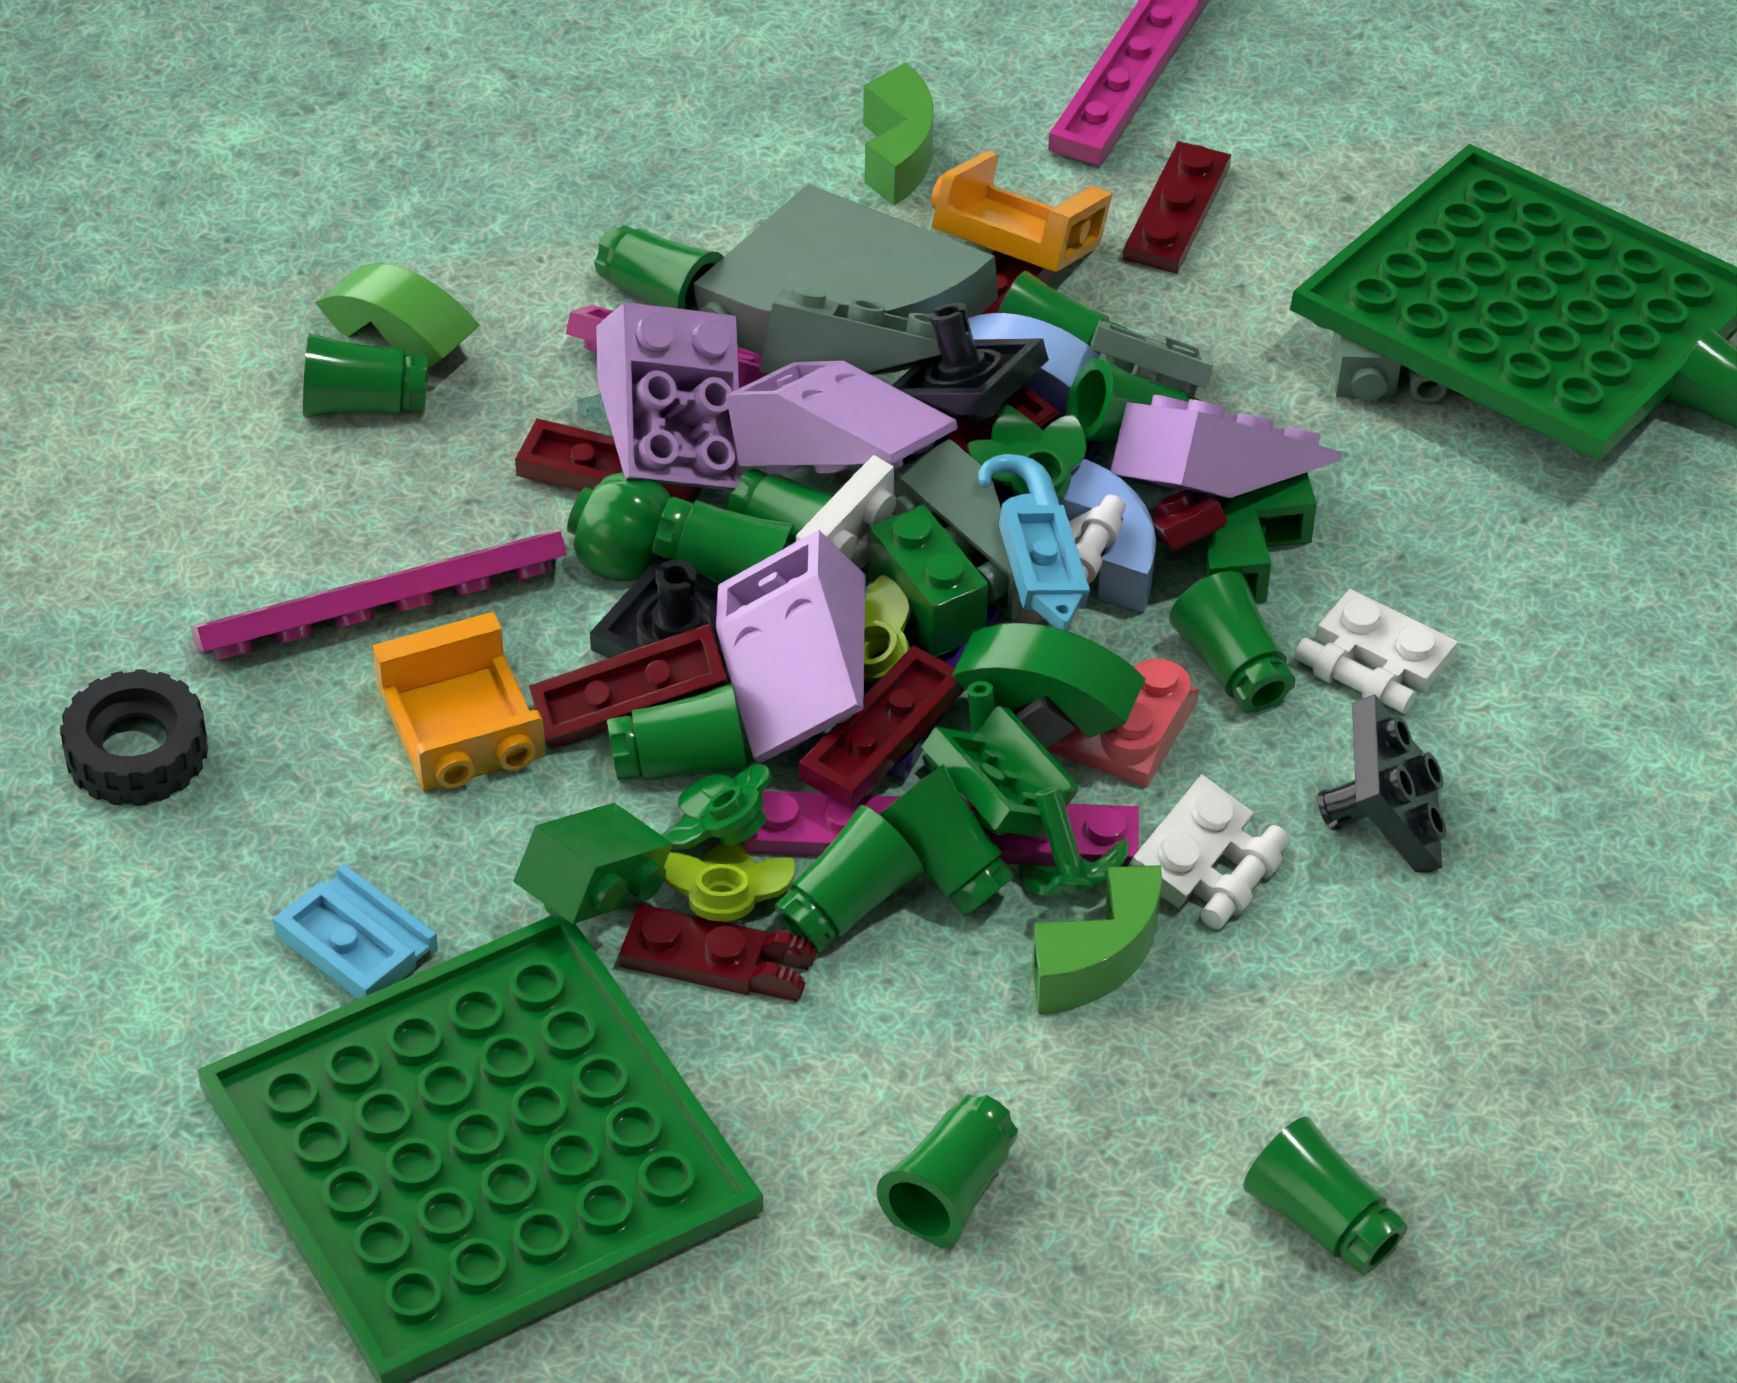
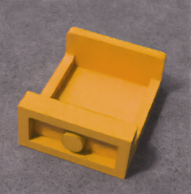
M986 151L945 172L938 178L933 188L931 205L936 209L932 228L1054 272H1058L1096 249L1102 239L1113 195L1112 192L1091 186L1053 207L999 188L993 182L999 154L991 151Z
M494 611L372 645L376 685L423 792L441 786L444 788H457L469 782L472 777L500 769L519 770L528 766L533 760L546 756L543 719L538 710H529L506 661L503 651L502 628Z

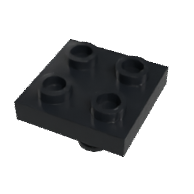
M963 303L945 304L935 308L933 313L928 314L940 355L919 360L891 386L948 416H964L969 421L987 419L997 414L1000 406L1013 393L1028 385L1029 378L1049 361L1043 338L974 339L967 317L966 305Z
M659 555L590 632L591 650L611 658L710 624L716 634L726 666L716 631L717 596L720 583L696 573L695 568L688 562L668 560Z
M1375 694L1353 702L1355 780L1332 789L1322 790L1318 793V807L1326 825L1330 824L1331 830L1336 831L1345 825L1369 817L1415 872L1429 873L1442 868L1441 839L1446 837V825L1439 810L1438 790L1443 787V775L1436 758L1430 752H1422L1412 740L1404 719L1400 715L1393 716Z

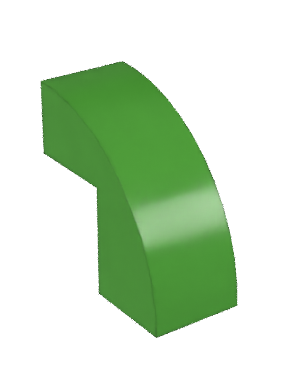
M906 62L864 85L863 125L877 135L876 138L865 143V183L894 206L908 197L921 184L929 170L933 155L934 105L932 96L922 77Z
M372 263L359 266L315 302L341 334L349 337L371 321L393 348L405 349V355H429L428 368L447 356L480 326L458 301L439 286L417 273L390 264Z
M1161 865L1108 867L1105 898L1107 920L1034 923L1032 967L1038 1014L1069 1010L1100 999L1127 981L1141 966L1152 947L1157 931L1162 884Z

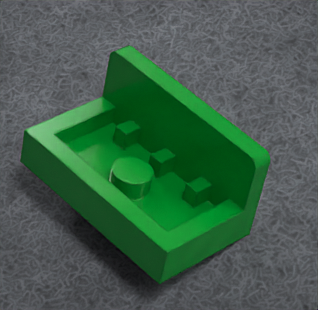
M997 706L977 734L935 727L922 745L925 752L939 767L945 764L959 792L976 808L973 814L979 823L997 835L1004 836L1007 833L1045 838L1046 832L1034 794L1047 788L1060 787L1067 808L1079 790L1078 784L1009 708Z

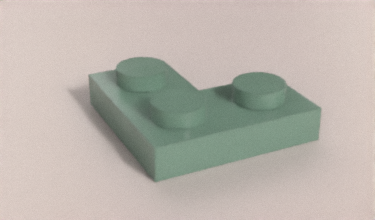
M1098 320L1091 340V349L1101 352L1099 358L1129 373L1133 372L1135 365L1153 370L1157 375L1156 382L1189 393L1192 384L1206 388L1213 369L1210 351L1154 332L1151 338Z

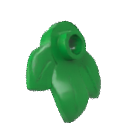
M1006 404L1001 408L994 421L991 440L969 442L967 451L968 455L981 466L992 457L1003 454H1016L1034 459L1044 466L1050 475L1058 501L1060 502L1069 490L1071 483L1070 472L1084 460L1086 440L1082 426L1075 415L1061 417L1052 422L1043 431L1018 410ZM1007 472L997 473L991 477L995 483L1010 486L1016 496L1030 494L1026 481L1015 474Z
M752 764L733 779L719 773L707 775L691 783L678 799V806L684 815L675 825L661 835L673 843L672 850L692 848L709 837H719L726 846L735 845L750 838L764 825L767 819V815L762 808L764 798L761 794L772 781L770 769L763 764Z

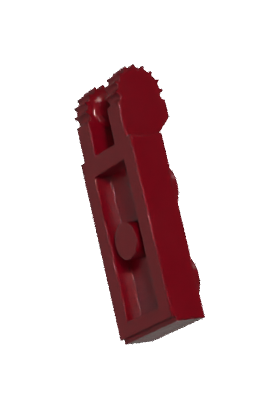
M639 904L620 950L619 960L620 967L744 995L754 992L796 1002L798 998L801 999L806 984L804 977L800 975V972H796L794 968L781 967L779 964L808 970L813 965L817 950H815L816 945H813L812 941L807 940L806 937L799 936V934L792 935L791 932L777 930L767 935V931L721 921H712L694 915ZM761 960L769 961V962H765V963L760 964V963H761Z

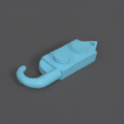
M1016 454L994 456L984 462L978 472L979 485L986 488L990 486L993 475L1007 472L1024 479L1030 494H1021L1005 501L1002 504L999 519V528L1023 610H1035L1053 627L1067 631L1077 610L1086 608L1090 589L1064 505H1059L1052 479L1044 466L1037 461Z

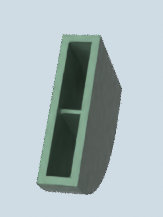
M809 184L693 283L697 310L736 316L737 345L763 354L774 300L782 289L791 291V288L797 285L820 289L827 293L826 299L850 304V301L853 299L873 301L883 305L886 308L885 313L908 318L911 313H933L935 308L949 303L965 304L968 312L967 317L970 318L983 313L998 299L994 255Z

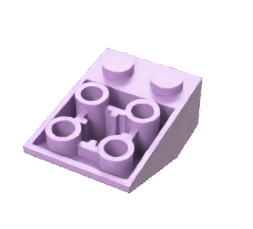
M623 302L596 326L598 386L625 479H644L663 484L734 491L742 476V466L738 464L726 395L739 389L736 316Z
M845 361L793 362L726 395L739 466H764L765 473L767 474L794 471L800 468L801 465H814L815 472L833 473L848 469L853 464H865L873 455L894 466L895 470L904 465V457L931 450L936 447V440L958 429L955 419Z
M1153 395L1151 405L1126 403L1110 472L1120 477L1157 487L1176 490L1189 489L1195 493L1232 498L1339 462L1342 452L1319 446L1321 435L1315 432L1293 427H1285L1283 430L1274 427V421L1243 413H1237V416L1225 413V407L1204 401L1189 399L1188 403L1170 397Z
M820 530L718 585L716 631L752 755L759 764L784 751L796 748L804 740L837 723L847 721L854 714L863 710L865 574Z

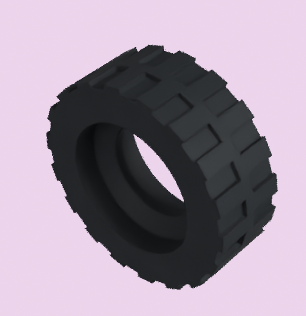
M135 669V672L123 673V671L111 673V676L101 680L98 678L90 682L89 687L82 692L78 691L72 697V703L69 708L65 707L62 714L63 725H60V735L69 774L72 773L74 783L80 789L84 788L87 790L89 796L97 800L100 798L107 800L113 805L122 806V803L140 806L147 805L146 802L162 801L170 798V794L177 790L182 791L190 785V780L195 775L198 776L203 769V759L207 758L208 739L204 713L201 710L199 698L196 693L192 694L189 691V686L181 680L176 681L169 674L158 672L157 674L143 669ZM151 719L161 724L167 732L166 742L162 746L141 755H113L107 753L103 747V739L106 732L112 726L128 720Z

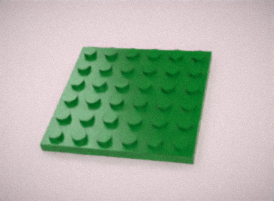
M1468 144L1293 291L1290 311L1311 320L1318 327L1329 329L1413 370L1421 377L1432 379L1464 395L1472 402L1483 404L1516 420L1523 427L1534 429L1569 446L1579 454L1588 455L1601 461L1673 390L1681 366L1693 347L1708 330L1713 328L1723 337L1727 338L1737 328V267L1483 149Z
M552 915L197 1069L200 1087L377 1383H401L763 1212L762 1192L576 923L571 924L570 922L559 920Z

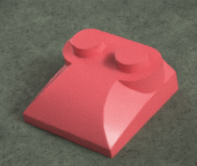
M1148 659L1134 666L1146 679L1126 724L1088 738L1076 726L1073 731L1046 750L1147 788L1198 702L1199 689L1191 686V680L1186 670L1179 664L1166 659Z

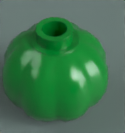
M623 472L605 477L600 484H597L594 490L585 487L576 498L567 523V532L575 535L573 545L580 563L592 573L606 579L615 581L638 580L659 556L652 552V546L669 498L671 499L669 492L661 483L656 481L625 479Z

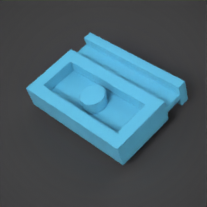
M345 864L337 868V876L327 884L320 881L273 918L275 936L357 999L401 981L416 969V961L426 953L432 956L438 951L437 933Z

